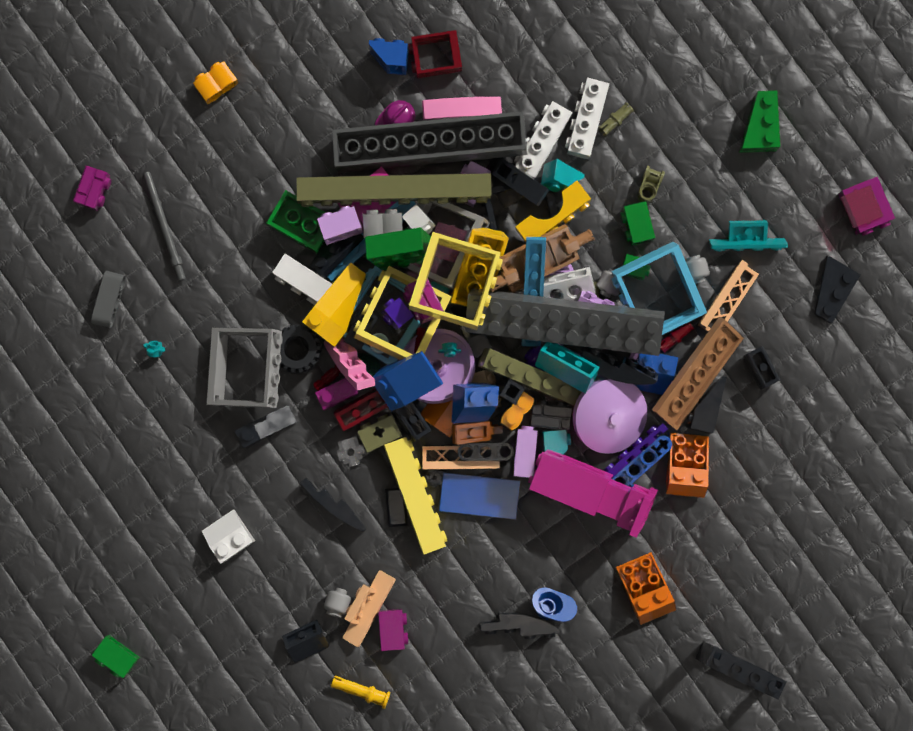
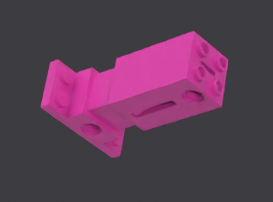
M549 449L539 454L535 463L538 466L537 470L534 471V476H530L528 481L531 484L529 489L592 516L600 513L617 520V526L629 530V535L635 538L638 537L645 525L658 489L653 487L649 490L637 484L629 487L612 480L613 474Z

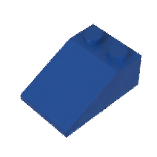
M423 351L381 367L373 376L375 388L391 411L406 406L443 384Z

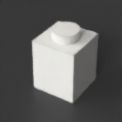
M417 204L402 216L411 229L421 227L430 234L432 228L435 227V224Z

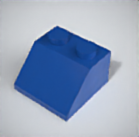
M639 354L636 359L639 364L644 367L653 368L659 375L655 384L635 386L640 391L663 395L674 380L678 357L664 354L659 356Z
M489 383L453 384L452 423L488 421L498 406L499 386Z

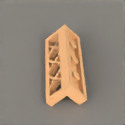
M741 260L737 264L698 326L709 332L711 328L708 325L712 319L725 317V320L729 321L759 275L748 267V263ZM745 270L752 275V278L749 282L741 283L740 276ZM734 287H739V298L731 299L730 291ZM729 302V313L721 315L719 308L723 303Z
M422 446L423 470L500 469V461H458L459 457L455 461H448L444 457L449 450H454L458 454L457 450L460 446ZM463 447L461 450L464 451L461 455L463 456L467 450L471 449L469 447ZM482 447L480 449L483 450L481 452V456L486 450H490V448ZM426 450H435L440 457L436 461H427ZM438 450H445V452L441 454Z

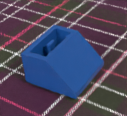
M382 38L369 40L371 55L387 74L406 75L408 62L407 43H404L402 40L385 42V39Z

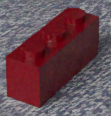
M375 388L333 411L343 431L388 406Z

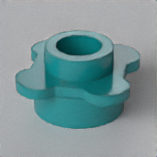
M150 341L143 345L147 349V355L150 357H159L165 351V347H162V343L158 341Z
M447 342L442 344V349H439L438 353H444L445 357H454L456 353H461V349H457V343Z

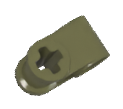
M648 165L646 166L637 194L639 202L646 201L649 204L653 201L665 171L659 172L651 169ZM642 191H650L651 197H644Z

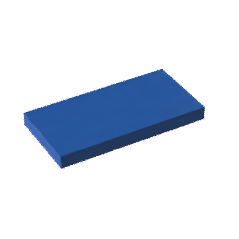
M443 473L439 511L516 519L520 481Z

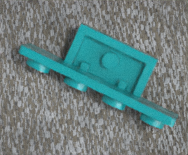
M767 220L729 221L728 239H709V245L715 251H725V249L743 251L744 249L751 248L755 251H761L763 248H771L772 250L788 248L785 238H767Z

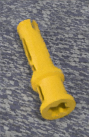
M336 675L331 684L332 688L361 697L367 703L372 702L381 705L383 709L386 708L391 693L379 691L374 686L369 688Z

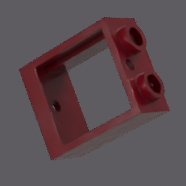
M456 30L411 37L412 43H408L410 55L414 54L415 61L411 62L413 73H417V78L462 72ZM450 41L453 65L421 70L417 45Z

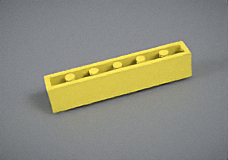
M404 437L385 444L384 449L397 485L403 495L402 497L422 554L446 547L445 542H447L445 532L444 530L440 531L438 526L441 523L437 512H433L431 507L434 505L431 494L427 495L425 490L428 487L425 477H421L418 471L421 469L418 458L414 459L412 451H415L412 441Z

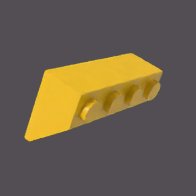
M475 228L471 230L468 243L501 252V257L505 253L509 238L501 231ZM464 253L450 302L467 306L468 294L471 288L484 289L492 261ZM496 270L494 277H497L499 270Z

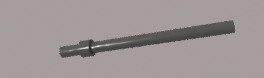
M145 172L143 176L171 257V266L175 269L178 281L185 280L186 278L181 266L183 263L181 257L177 254L151 173Z

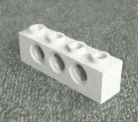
M590 267L544 277L543 297L578 300L582 291H590L596 294ZM573 285L578 286L576 289H571L570 287ZM524 288L516 291L515 293L524 294ZM559 290L560 292L552 293L551 291Z

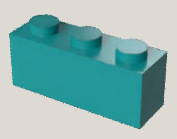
M546 342L542 347L535 364L536 367L585 394L595 381L600 368L563 346L551 342Z

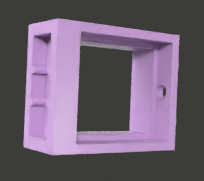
M522 426L521 429L517 430L513 472L515 477L530 478V476H534L537 431H533L534 427Z

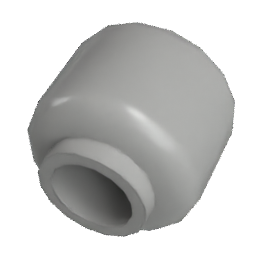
M700 255L686 258L687 266L695 284L704 282V277L710 274L706 258L700 257Z
M610 268L608 271L602 272L597 282V287L601 289L600 294L608 298L611 295L617 296L620 293L619 288L616 289L612 283L611 278H613V274L611 271L613 270Z
M336 588V591L328 592L324 603V609L327 610L326 614L337 618L346 615V611L351 603V597L346 595V590Z

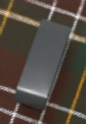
M105 271L92 314V324L112 328L125 284V275Z

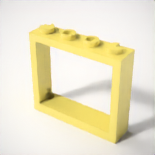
M432 232L409 304V310L477 330L479 325H483L486 316L482 314L484 307H488L491 296L488 295L490 288L494 289L497 277H494L496 270L500 271L503 262L500 259L501 252ZM438 245L492 261L474 321L419 304Z
M388 266L387 271L382 270L378 281L381 282L379 287L374 286L370 297L373 299L370 305L366 303L361 313L365 315L362 322L358 320L353 331L356 332L355 339L401 360L413 354L364 331L390 277L406 285L417 281V279ZM433 288L445 312L452 296ZM431 319L416 353L423 351L425 354L441 319Z

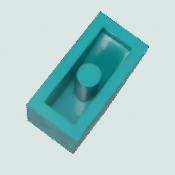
M555 159L544 164L541 184L550 191L558 192L569 187L575 181L583 179L585 174Z
M566 430L542 432L544 452L549 449L563 455L568 450V445H571L570 433L567 434Z

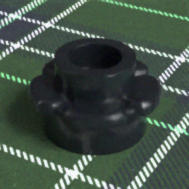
M430 469L428 474L425 475V480L429 483L428 485L434 488L442 485L443 472Z

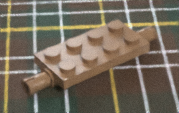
M564 224L540 236L546 237L544 277L580 259L577 253L580 247L594 241L590 229L574 237L570 234L568 226ZM526 244L500 257L503 260L501 265L502 272L501 275L497 276L494 289L490 288L491 292L505 285L508 286L511 293L524 288Z

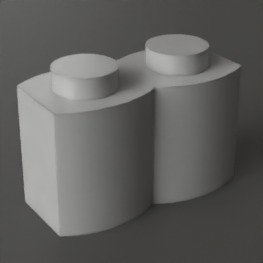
M386 209V213H378V210H366V214H362L364 238L366 236L402 231V213L397 212V209Z

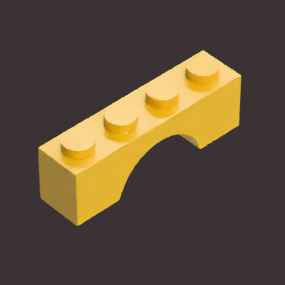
M575 181L562 191L563 205L556 216L543 220L530 215L515 226L516 231L525 243L526 237H540L558 228L563 222L567 224L574 218L573 214L577 211L583 212L590 206L591 198L578 181Z

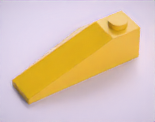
M350 263L302 322L335 347L347 332L366 274Z

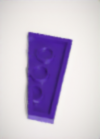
M663 423L658 426L654 424L646 431L648 435L643 440L641 437L632 444L633 449L629 452L625 450L617 457L619 461L615 465L610 463L603 471L613 474L614 477L629 464L628 462L636 458L645 447L647 448L668 428Z

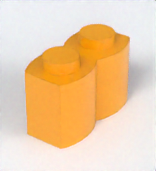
M217 62L211 66V70L208 73H201L195 77L193 84L207 104L212 103L238 84V80L225 62Z
M523 391L516 405L511 404V407L504 412L500 424L510 431L516 429L520 425L523 415L531 409L534 398Z

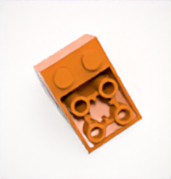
M670 433L672 447L668 453L666 494L704 498L708 489L709 436Z
M652 553L616 567L640 625L676 610L675 601Z

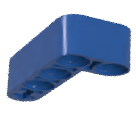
M659 436L647 448L645 447L636 458L628 462L629 464L617 473L612 480L621 477L624 480V485L633 487L632 483L671 449L672 441L670 438ZM659 440L666 441V448H660L658 451L651 449L652 446L655 449L660 445ZM645 452H650L653 456L650 463L645 462L643 459ZM632 464L638 467V473L635 476L629 473V467Z

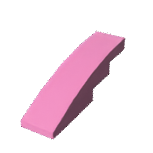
M460 97L422 101L423 120L502 113L501 97Z
M343 338L335 347L324 341V346L331 358L356 390L375 386V379L366 372V364L358 358L357 350L354 347L343 342Z

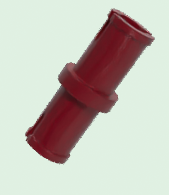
M687 322L674 331L671 330L670 334L661 341L660 350L665 354L676 343L682 342L681 339L694 330L692 325Z

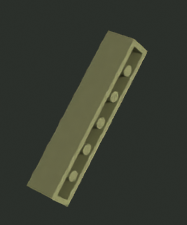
M490 348L484 349L478 363V367L499 376L510 378L518 384L560 402L567 403L572 407H575L576 401L582 393L549 373Z

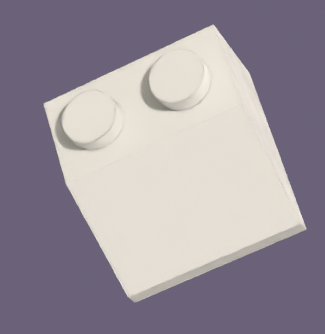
M234 509L202 530L210 549L220 564L255 542Z

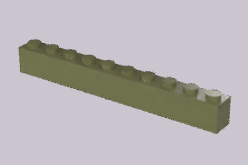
M491 173L297 178V202L302 204L303 207H311L313 203H321V206H333V203H340L341 206H351L352 203L360 202V205L366 206L371 205V202H379V205H390L391 202L407 205L410 204V201H418V204H429V201L447 204L449 200H456V203H468V200H476V203H486L487 200H491Z

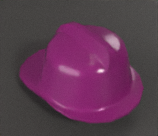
M394 101L378 116L375 126L414 122L415 110L406 101Z

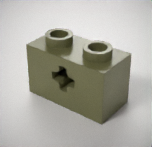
M388 414L377 418L378 422L371 425L368 422L360 426L361 430L358 431V434L367 453L403 437L393 415L388 416ZM378 427L381 430H385V432L382 433L383 437L381 438L378 435H374V433H376V428Z

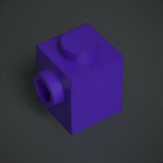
M391 298L383 305L385 309L381 311L383 320L388 325H392L395 330L414 316L400 298L395 301Z

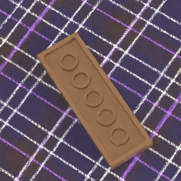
M719 317L652 409L675 430H678L744 339L724 318Z

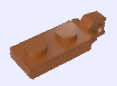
M492 421L452 424V441L455 445L490 441L493 434L503 433V426L492 424Z

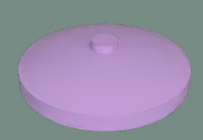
M436 329L427 347L425 356L443 384L418 398L422 402L432 404L453 400V384H470L475 373V358L467 341L453 331ZM417 335L404 348L405 351L413 355L415 354L414 347ZM453 342L457 343V349H461V353H456L454 357H445L444 353H438V350L442 349L443 343Z
M602 378L593 382L586 394L582 392L573 410V426L578 438L590 449L605 454L620 452L631 446L641 435L647 420V405L641 391L634 384L622 383L608 378Z

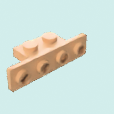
M380 570L370 587L363 584L357 590L353 604L346 611L344 619L349 621L350 625L343 639L356 647H360L395 583V578Z

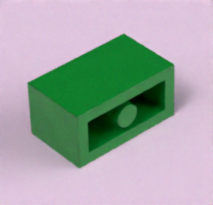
M647 202L624 206L623 212H620L622 223H626L625 237L627 242L634 246L653 241L655 234Z
M110 635L105 636L92 654L96 658L94 661L97 664L110 668V673L117 678L127 677L140 659L137 654Z

